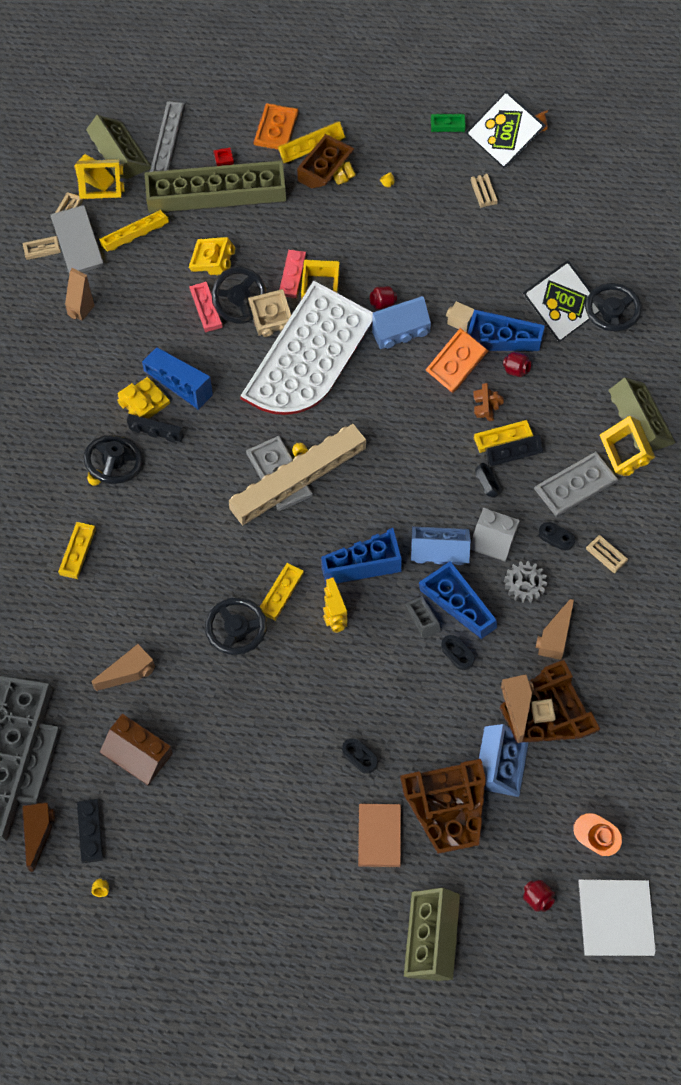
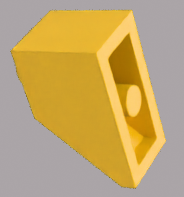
M84 154L79 161L96 159ZM76 163L74 166H75L76 175H77V178H78L77 163ZM85 168L86 183L104 192L115 181L105 168Z

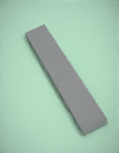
M167 101L150 172L169 170L184 103Z

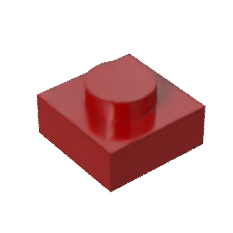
M230 147L214 150L217 166L234 165Z

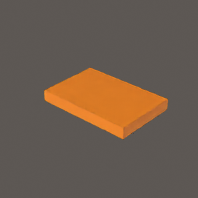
M266 103L254 139V145L278 149V146L290 142L299 113L298 109Z
M460 328L427 367L426 371L449 391L454 393L486 355L488 350Z

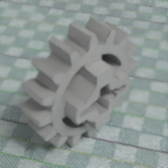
M527 561L526 565L519 562L518 567L513 564L511 570H507V576H505L504 580L506 582L505 589H510L508 595L514 594L515 601L521 598L522 603L525 602V599H528L531 603L533 597L538 600L540 594H544L547 576L541 575L543 569L537 570V564L530 566L529 561ZM514 576H515V578H516V579H515V580H516L515 584H513V578H514Z

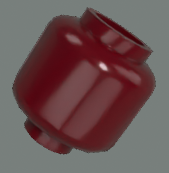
M390 286L375 287L370 293V304L377 310L394 306L395 302H397V294Z
M511 352L503 361L506 373L517 377H523L525 374H528L532 365L528 355Z
M543 880L530 881L525 885L523 899L534 911L546 912L553 906L555 893Z

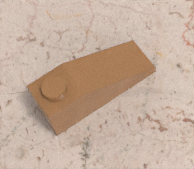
M72 268L69 275L65 305L67 314L71 318L83 321L94 307V302L87 275Z
M570 599L543 630L542 637L538 636L536 648H539L538 655L562 659L574 600Z
M137 644L91 682L94 689L98 691L140 680L142 677H147L153 672V668H155L154 661Z
M526 674L503 679L501 684V690L518 743H521L524 737L531 695L534 692L531 680L528 681Z

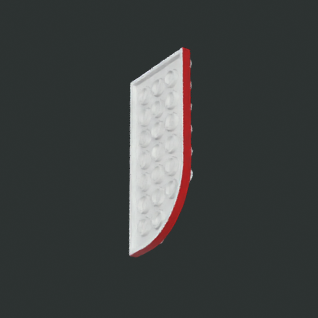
M313 281L244 389L240 399L262 411L280 415L296 414L314 407L333 388L370 328L373 312Z

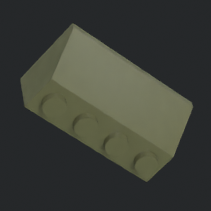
M96 115L86 130L105 160L119 159V164H123V175H120V178L129 179L151 169V165L122 121ZM110 167L115 175V167Z
M625 377L609 389L611 400L617 406L621 419L624 420L632 416L640 421L652 451L675 444L645 383ZM630 433L634 440V446L640 451L633 433Z
M445 888L412 892L404 977L434 981L453 980L460 894Z

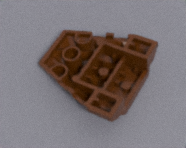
M565 660L546 666L537 677L531 679L534 692L531 695L524 737L521 743L580 739L600 731L592 712L586 713L571 684L573 676ZM551 699L555 721L534 723L531 702ZM504 702L500 705V710L517 742L509 712Z
M481 759L462 762L460 765L423 773L419 771L400 775L404 797L438 854L479 845L486 780Z

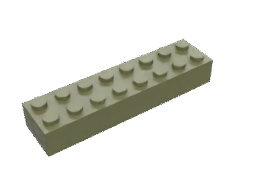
M282 161L145 172L146 201L149 213H155L159 210L167 212L286 201Z

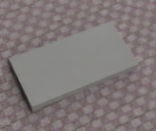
M84 205L50 214L69 274L72 268L85 272L104 266Z
M280 436L246 450V454L261 480L265 475L276 472L280 466L287 465L293 461ZM306 485L275 506L278 511H281L313 495L308 485Z
M594 452L536 485L534 489L557 517L618 481V478L599 454Z

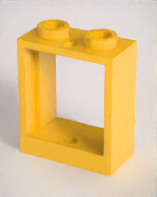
M119 159L77 161L79 199L121 197V192H124V182H120V175H123V164H119ZM115 167L116 191L86 192L85 168Z
M304 260L301 300L307 292L308 276L334 277L333 291L338 293L339 261Z
M632 416L625 418L600 434L615 473L629 476L634 473V470L646 466L655 458L640 421ZM633 433L641 452L622 463L614 443Z

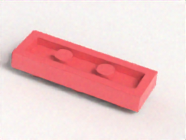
M288 250L279 289H283L285 297L297 298L306 252Z
M207 282L189 286L205 333L222 328L221 320L212 303V296Z

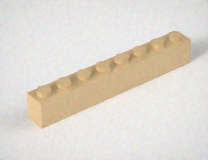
M354 424L343 427L339 433L327 437L318 446H312L308 452L296 456L292 462L280 466L276 472L265 475L258 483L251 484L242 493L233 495L229 500L230 510L243 526L366 449V439Z

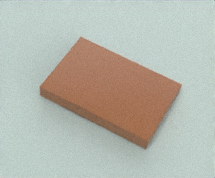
M359 804L358 866L400 867V804Z

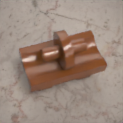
M488 383L482 384V389L473 391L475 402H483V405L474 407V413L477 418L486 417L488 421H493V409L498 410L499 406L504 403V398L498 395L497 391L493 392L492 395V391L488 389Z

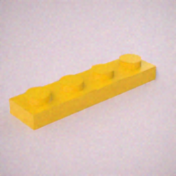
M340 121L278 146L283 162L287 163L310 153L325 134L337 140L345 138Z
M159 210L100 238L99 241L107 252L112 251L122 244L130 243L139 236H144L156 228L163 227L169 220Z

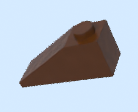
M48 802L23 806L26 867L30 872L35 870L51 832L52 821H55L54 809L50 808Z

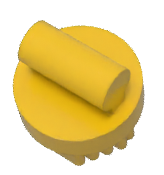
M350 162L344 163L333 176L337 185L346 183L350 178L356 176Z

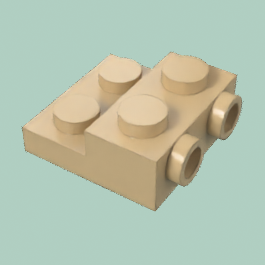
M283 289L249 298L258 336L269 337L275 331L280 330L281 332L291 317Z

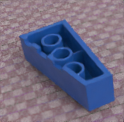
M474 310L468 334L488 351H540L545 325Z
M156 347L142 361L143 369L146 373L198 410L213 396L210 376L175 358L164 350Z
M393 528L388 529L382 535L376 534L371 536V539L362 543L361 541L356 542L350 548H342L321 557L325 585L326 580L334 578L335 583H342L401 572V555Z
M451 561L419 582V588L422 593L482 639L497 629V621Z

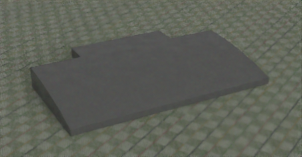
M0 676V840L7 842L18 803L30 805L39 803L60 728L43 724L53 691L48 683Z

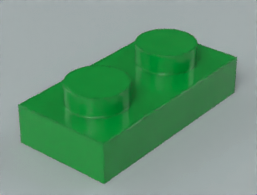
M431 114V132H465V114Z

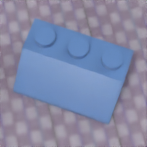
M423 296L373 312L372 333L380 349L391 348L397 343H406L412 338L424 337L430 333L431 322Z
M412 527L411 561L416 563L432 561L436 564H445V562L451 561L455 565L469 563V529Z
M504 724L486 726L484 728L479 755L486 778L484 790L519 797L528 742L517 743L510 728Z

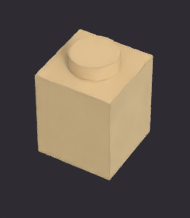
M456 301L454 306L450 307L447 311V324L457 329L462 328L467 333L475 309Z

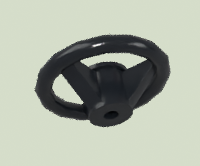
M243 266L231 267L223 271L215 280L211 291L212 303L216 312L226 321L235 324L247 323L253 320V314L250 313L246 304L250 298L248 288L255 281L260 295L266 294V287L262 278L253 270ZM233 274L248 276L241 284L234 285L228 290L220 289L222 282ZM219 296L227 297L229 302L239 308L243 316L236 317L228 314L222 308Z
M607 283L596 287L590 292L586 298L585 310L588 318L594 325L603 330L617 332L627 330L637 323L641 317L642 305L638 295L632 289L623 284ZM616 290L628 296L621 300L616 297L604 300L597 295L603 291ZM634 302L635 311L632 318L625 323L619 324L623 311ZM592 304L597 307L607 323L597 318L593 312Z
M105 435L94 439L86 447L83 455L84 464L89 473L99 481L109 484H120L132 480L141 471L143 464L142 453L136 444L125 437L117 435ZM94 449L103 454L102 463L105 466L103 474L92 465L91 455ZM124 461H136L134 468L129 473L123 476H111L113 469L121 468Z
M241 597L228 598L217 603L209 611L205 621V634L210 644L218 651L230 655L245 654L254 650L264 640L267 632V618L261 607L253 601ZM230 605L249 607L255 612L258 619L247 621L241 615H231L226 607ZM218 613H220L225 622L224 629L227 633L223 644L216 639L213 633V621ZM259 628L257 637L251 643L243 647L232 648L236 642L244 640L247 634Z

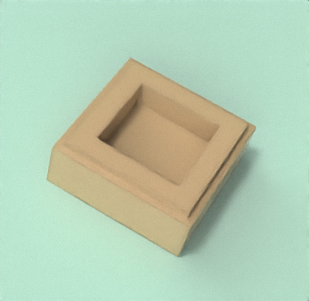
M551 699L531 702L534 723L555 721Z

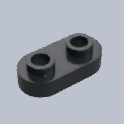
M481 463L476 467V477L481 481L485 494L496 498L502 493V488L492 469L485 463Z
M545 522L539 528L538 534L543 541L564 551L573 548L575 536L571 532L551 522Z
M447 635L442 639V652L458 669L468 670L473 666V653L457 636ZM448 645H453L454 648H453V649H449L447 646H448ZM466 659L467 663H462L460 660Z
M350 738L343 743V756L358 770L368 774L376 769V756L359 740ZM350 748H354L356 751L354 753H350L348 750ZM365 761H369V762L371 763V765H370V766H364L363 763H364Z

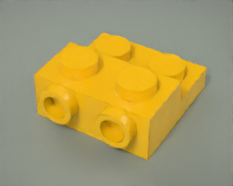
M228 237L197 239L189 269L191 272L207 271L209 275H220L231 267L230 257L235 254V246Z
M148 377L135 386L131 383L117 393L119 398L117 401L123 409L127 408L129 414L147 419L170 404V400Z
M334 578L326 580V587L324 588L326 596H324L325 607H323L325 615L323 617L326 626H330L332 632L337 633L347 627V610Z

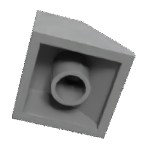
M483 508L470 544V550L505 562L518 531L520 520Z

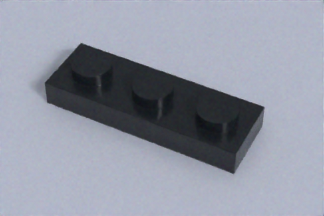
M132 414L128 415V427L135 433L144 432L154 438L158 436L163 437L169 442L182 441L183 432L180 427Z
M539 434L485 448L490 467L544 453Z
M98 799L78 801L77 812L81 862L103 861Z

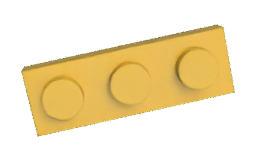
M527 420L476 433L474 434V440L479 453L485 452L486 447L532 436L533 434Z
M76 522L58 571L59 575L78 579L96 530L95 526Z
M286 563L260 605L265 616L276 621L304 575L303 570Z

